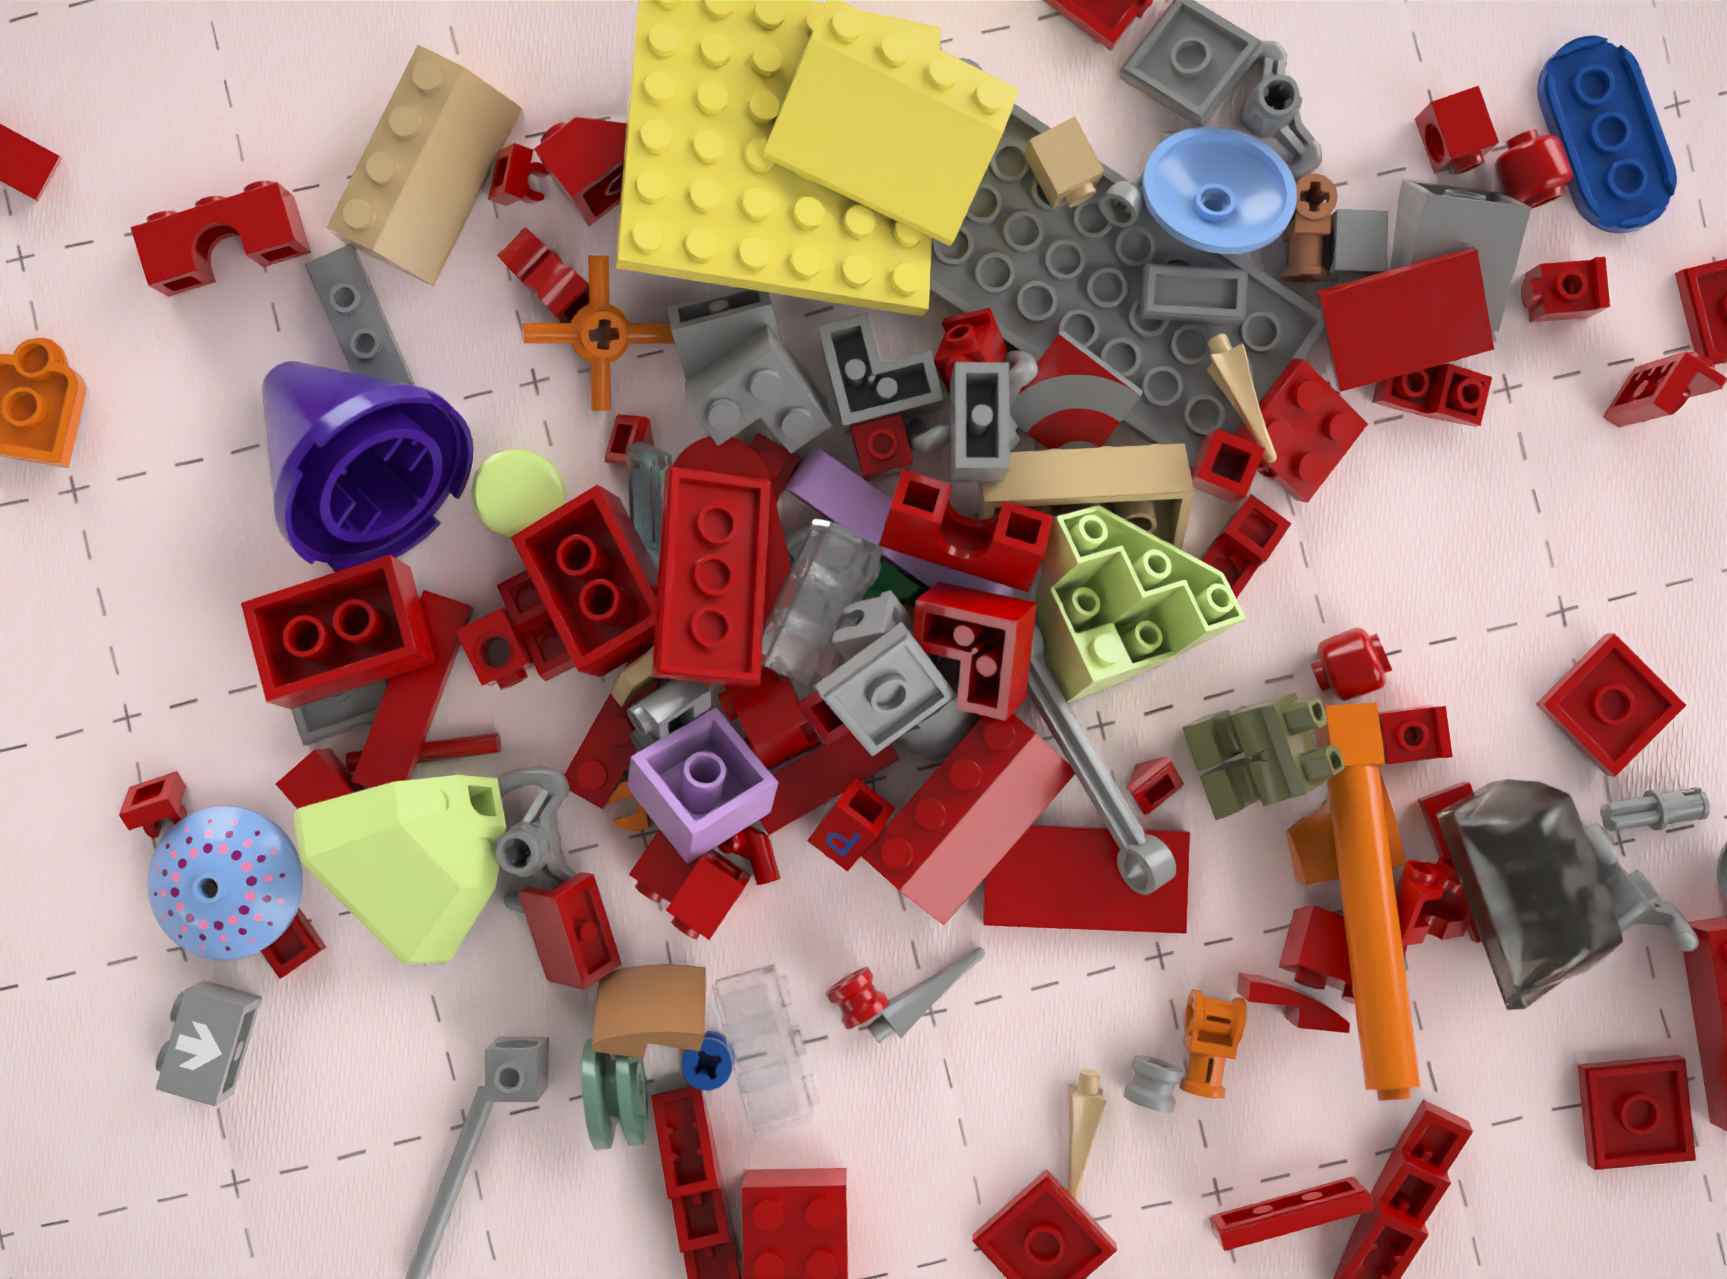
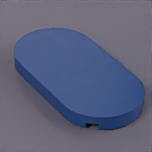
M1597 35L1583 36L1563 45L1545 63L1538 79V102L1549 134L1561 140L1573 172L1572 179L1567 186L1578 212L1587 222L1598 229L1610 233H1630L1654 222L1667 209L1666 206L1669 204L1670 197L1674 195L1677 185L1676 167L1641 67L1635 56L1622 45L1617 47L1613 43L1606 42L1608 38Z

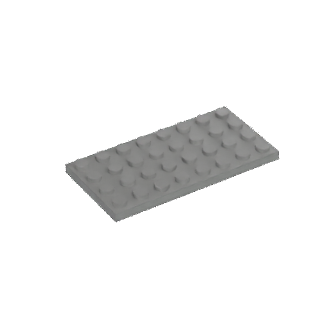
M1014 103L1003 135L953 244L948 246L932 238L929 294L959 314L990 307L1006 346L1013 351L1028 352L1035 357L1037 362L1060 331L1066 332L1144 391L1120 423L1150 444L1185 443L1191 471L1205 436L1216 428L1234 435L1243 423V420L1226 395L1206 370L1213 362L1210 358L1212 353L1207 342L1216 335L1226 334L1232 348L1244 343L1259 403L1293 358L1304 359L1324 330L1321 310L1238 254L1206 252L1177 240L1155 221L1146 203L1142 213L1133 225L1118 227L1110 223L1100 211V200L1111 186L1119 181L1129 180L1102 162L1100 164L1104 169V173L1098 185L1094 187L1096 190L1095 195L1071 208L1065 202L1052 209L1024 156L1029 140L1051 128ZM1121 201L1118 202L1125 208H1127V206L1124 203H1122ZM1145 264L1248 270L1245 321L1242 324L1140 318L1143 267Z

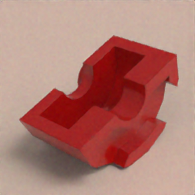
M778 654L761 662L759 686L745 687L724 684L726 690L717 694L729 721L739 719L747 737L743 738L744 742L768 770L822 744L813 725L798 705L800 700Z
M1440 856L1436 864L1408 860L1395 889L1402 946L1423 943L1426 934L1433 935L1441 940L1463 937L1485 887V883L1468 875L1469 868L1459 860L1450 857Z

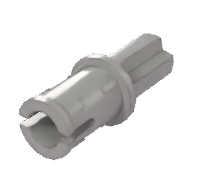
M1700 787L1668 793L1648 790L1643 794L1642 798L1604 804L1601 806L1600 815L1603 826L1609 831L1649 826L1653 830H1663L1667 824L1706 819L1710 813L1709 799L1705 792H1701L1702 789Z

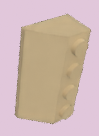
M417 44L326 228L345 244H351L357 250L434 287L496 163L497 153L503 149L522 110L521 107L464 66Z
M1185 443L1009 452L1010 469L1003 482H978L979 519H988L995 516L999 512L1003 500L1054 516L1053 519L1060 515L1099 505L1180 550L1183 547L1194 495Z

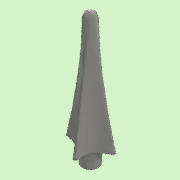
M981 947L974 949L933 977L889 999V1004L881 1011L882 1015L867 1026L876 1041L880 1043L894 1031L902 1039L923 1014L964 973L984 958V949Z

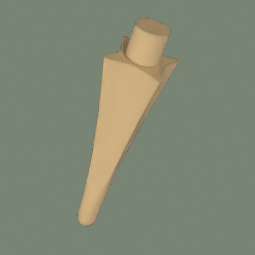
M1226 334L1216 335L1207 342L1212 353L1210 358L1213 362L1206 370L1239 414L1256 444L1266 448L1263 454L1264 459L1268 463H1272L1277 459V454L1260 410L1244 343L1232 348Z
M1090 1069L1080 1070L1078 1086L1068 1084L1069 1173L1067 1191L1077 1202L1089 1153L1107 1103V1099L1102 1097L1103 1089L1099 1088L1100 1073Z

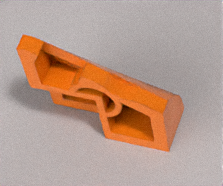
M1379 770L1392 868L1406 865V859L1397 822ZM1329 798L1321 803L1320 809L1309 817H1303L1286 830L1295 879L1305 885L1339 879Z

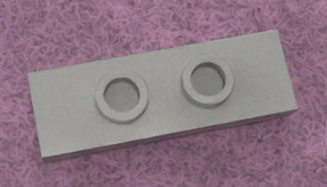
M349 244L305 263L304 265L351 372L414 385L415 382L356 248Z

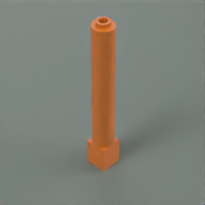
M1377 702L1324 706L1327 714V724L1315 729L1314 733L1316 748L1334 744L1339 748L1345 764L1343 771L1327 779V788L1365 1090H1377L1378 1100L1411 1099L1410 1088L1421 1087L1379 773V767L1385 764Z

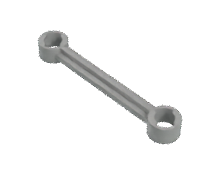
M1035 624L1027 692L1118 845L1120 851L1117 855V866L1122 878L1135 892L1149 895L1175 877L1176 863L1174 857L1160 839L1153 835L1145 834L1043 662L1041 656L1044 652V642L1040 630Z

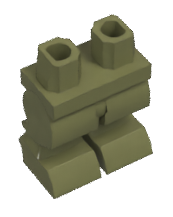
M1292 693L1277 699L1266 700L1249 706H1241L1232 711L1224 710L1205 715L1182 727L1197 771L1221 764L1200 776L1215 820L1235 814L1258 800L1262 802L1263 806L1291 797L1306 795L1328 781L1327 779L1345 769L1339 748L1334 744L1316 748L1310 734L1311 730L1321 728L1327 724V714L1319 697L1298 699L1296 693ZM1244 752L1245 757L1231 762L1223 763L1224 761Z

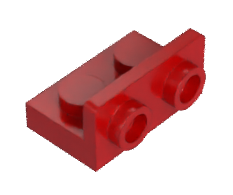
M1680 352L1634 367L1602 417L1619 428L1659 417L1670 416L1676 413L1686 403L1688 398L1721 390L1726 384L1727 378L1714 370L1715 364L1706 356L1696 352Z

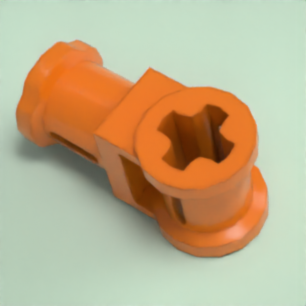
M1191 990L1185 1009V1035L1183 1045L1190 1051L1186 1078H1182L1179 1085L1181 1090L1206 1098H1225L1226 1089L1221 1085L1226 1058L1236 1059L1237 1047L1242 1039L1246 1024L1247 1008L1244 998L1234 997L1232 1001L1205 997L1201 990Z

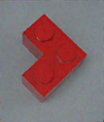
M938 582L916 600L913 628L914 639L925 653L961 660L956 709L1006 721L1026 699L1037 602Z
M660 829L629 873L631 877L638 881L635 888L645 897L656 903H660L663 898L670 902L665 911L674 916L671 921L672 925L683 934L695 940L700 935L708 940L711 939L752 876L714 849L687 864Z

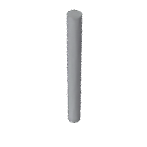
M479 1086L405 1279H426L494 1104V1102H485V1086Z

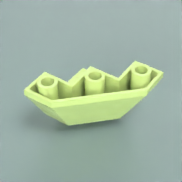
M1097 505L1060 515L1053 519L1036 602L1040 631L1044 642V658L1056 684L1068 703L1107 690L1162 666L1246 619L1224 573L1107 509Z
M450 775L397 781L305 806L293 812L300 863L402 964H444L452 959L496 887L499 864L495 845L498 837L506 832L498 778Z

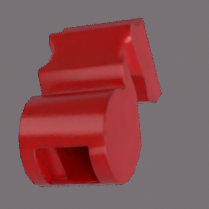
M524 227L497 254V257L532 294L537 293L538 298L560 323H571L575 313L583 306L589 304V284L570 265L564 264L560 256L555 251L551 252L527 227Z

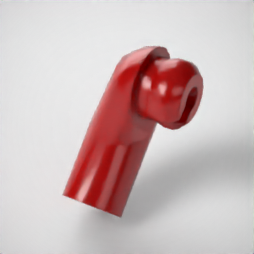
M748 826L718 845V848L725 854L732 852L750 860L757 885L781 879L770 839L765 832Z

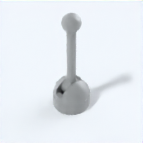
M1171 131L1164 132L1159 138V144L1175 133ZM1146 165L1133 182L1119 181L1111 186L1101 198L1099 203L1100 211L1113 225L1129 227L1135 223L1142 213L1145 200L1141 187ZM1121 201L1122 203H1124V204L1127 206V208H1125L1123 205H1121V204L1118 203V202Z

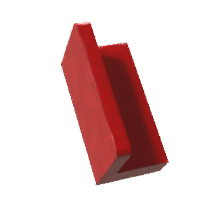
M580 872L550 891L526 887L518 892L545 977L548 981L585 990L622 965L594 874Z

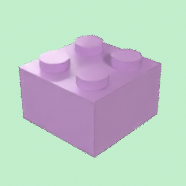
M714 708L631 756L627 788L684 861L689 864L769 814L778 781L719 710Z

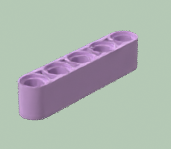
M815 446L811 448L784 487L802 503L834 525L843 527L851 532L859 540L865 542L871 551L909 575L928 590L938 582L1009 597L1015 590V588L878 546L893 499Z

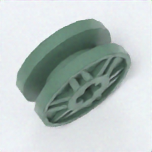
M587 1039L583 1046L581 1081L585 1121L589 1139L594 1150L611 1149L614 1142L616 1124L618 1123L621 1124L624 1137L629 1146L644 1145L648 1131V1099L643 1059L615 1055V1060H610V1055L607 1053L591 1051L592 1039Z

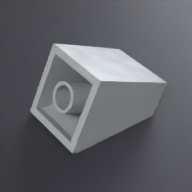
M1402 180L1390 270L1474 247L1478 250L1491 331L1499 332L1531 207L1501 192Z

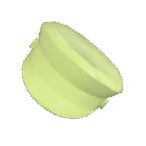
M510 449L496 453L482 463L474 475L471 495L473 507L478 518L495 533L510 538L564 505L566 490L563 477L552 462L537 453Z

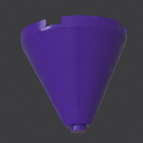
M287 361L275 366L264 378L262 397L275 519L282 536L306 562L311 565L314 561L324 562L333 571L337 572L390 554L397 558L422 542L441 524L434 514L443 505L450 493L456 499L461 497L472 469L473 439L464 418L439 394L423 387L296 361Z

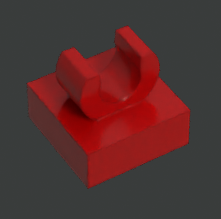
M513 143L498 151L488 196L489 201L508 206L520 200L528 204H535L544 200L545 194L532 190L528 184L530 174L539 178L549 175L543 163L531 162L533 149Z
M178 771L130 786L119 816L128 831L143 826L144 832L152 839L157 838L162 828L160 820L168 818L175 825L187 817L186 808L181 804L187 786Z

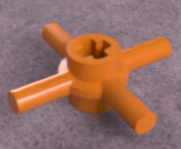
M588 255L589 304L583 306L575 313L571 323H522L523 344H571L581 358L590 362L591 410L608 411L611 410V362L619 359L625 353L629 344H675L670 323H629L625 315L618 308L610 305L609 256ZM602 319V326L610 328L611 333L610 337L602 338L601 346L597 347L598 341L589 338V330L598 328L599 320Z

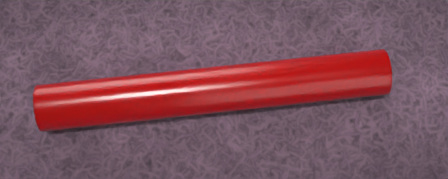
M490 733L425 742L417 763L500 753L499 733ZM362 750L346 753V767L349 772H355Z

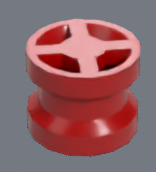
M868 966L844 977L825 992L830 1003L837 1004L842 1011L841 1021L846 1029H852L866 1022L889 1004L886 995L883 992L877 991L872 984L873 974Z

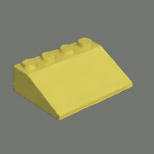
M827 0L812 31L761 157L951 246L1003 135L1019 89L842 0Z

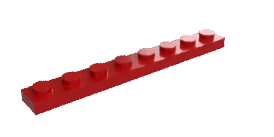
M757 432L750 446L761 456L768 469L777 504L785 491V485L802 461V457L794 452L790 454L785 447ZM648 649L647 651H645V652H643L642 654L638 655L637 657L633 658L632 660L628 661L627 664H626V666H625V668H626L627 666H629L630 664H632V663H633L634 661H636L637 659H639L642 655H644V654H645L646 652H648L650 649ZM661 678L623 707L619 705L611 693L609 694L564 774L569 783L570 792L602 810L606 808L610 796L618 787L630 766L631 756L638 751L630 737V733L636 728L627 714V709L632 707L634 702L670 679Z

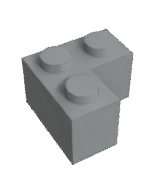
M868 313L818 325L819 340L844 434L851 433V426L901 414L903 420L941 410L944 399L931 350L880 362Z
M767 324L685 381L688 411L718 446L760 417L790 454L832 426L826 398Z

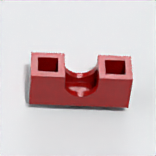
M257 181L244 187V192L226 198L223 196H209L198 200L194 208L181 212L160 211L149 215L146 218L147 222L130 227L148 286L170 297L215 283L216 280L211 267L212 252L220 241L231 236H240L246 255L262 267L311 253L295 197L278 182Z
M902 469L878 546L1028 593L1043 560L1054 516L1003 500L1000 510L995 516L988 519L968 518L954 510L949 502L953 484Z

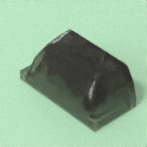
M1505 779L1490 782L1436 813L1506 1010L1526 1009L1562 981L1587 972L1606 960L1623 943V935L1613 911L1611 893L1603 883L1595 861L1593 843L1586 836L1574 800L1569 793L1542 782Z

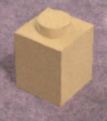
M1076 116L1037 135L1028 142L1024 156L1052 209L1065 202L1071 208L1095 195L1096 190L1094 187L1098 185L1104 169Z

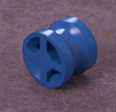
M707 1031L705 1032L700 1051L686 1049L682 1057L681 1068L689 1084L699 1090L706 1091L720 1088L725 1084L735 1064L736 1053L733 1044L725 1035L719 1032ZM702 1066H705V1067H707V1068H711L712 1071H713V1073L711 1072V1070L705 1069V1068H703Z

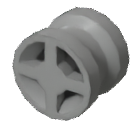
M1135 1055L1131 1065L1135 1071L1133 1082L1126 1085L1123 1096L1135 1104L1152 1110L1173 1112L1176 1100L1172 1094L1175 1085L1182 1081L1184 1071L1173 1064L1156 1058Z

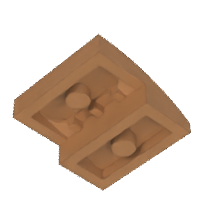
M675 964L643 965L614 970L598 981L591 1051L644 1059L648 1043L700 1051L705 1036L706 967Z

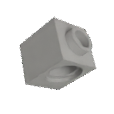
M1337 209L1331 215V231L1324 238L1323 267L1328 270V278L1322 282H1338V285L1387 271L1389 211Z
M498 1037L485 1049V1102H537L548 1089L549 1037Z

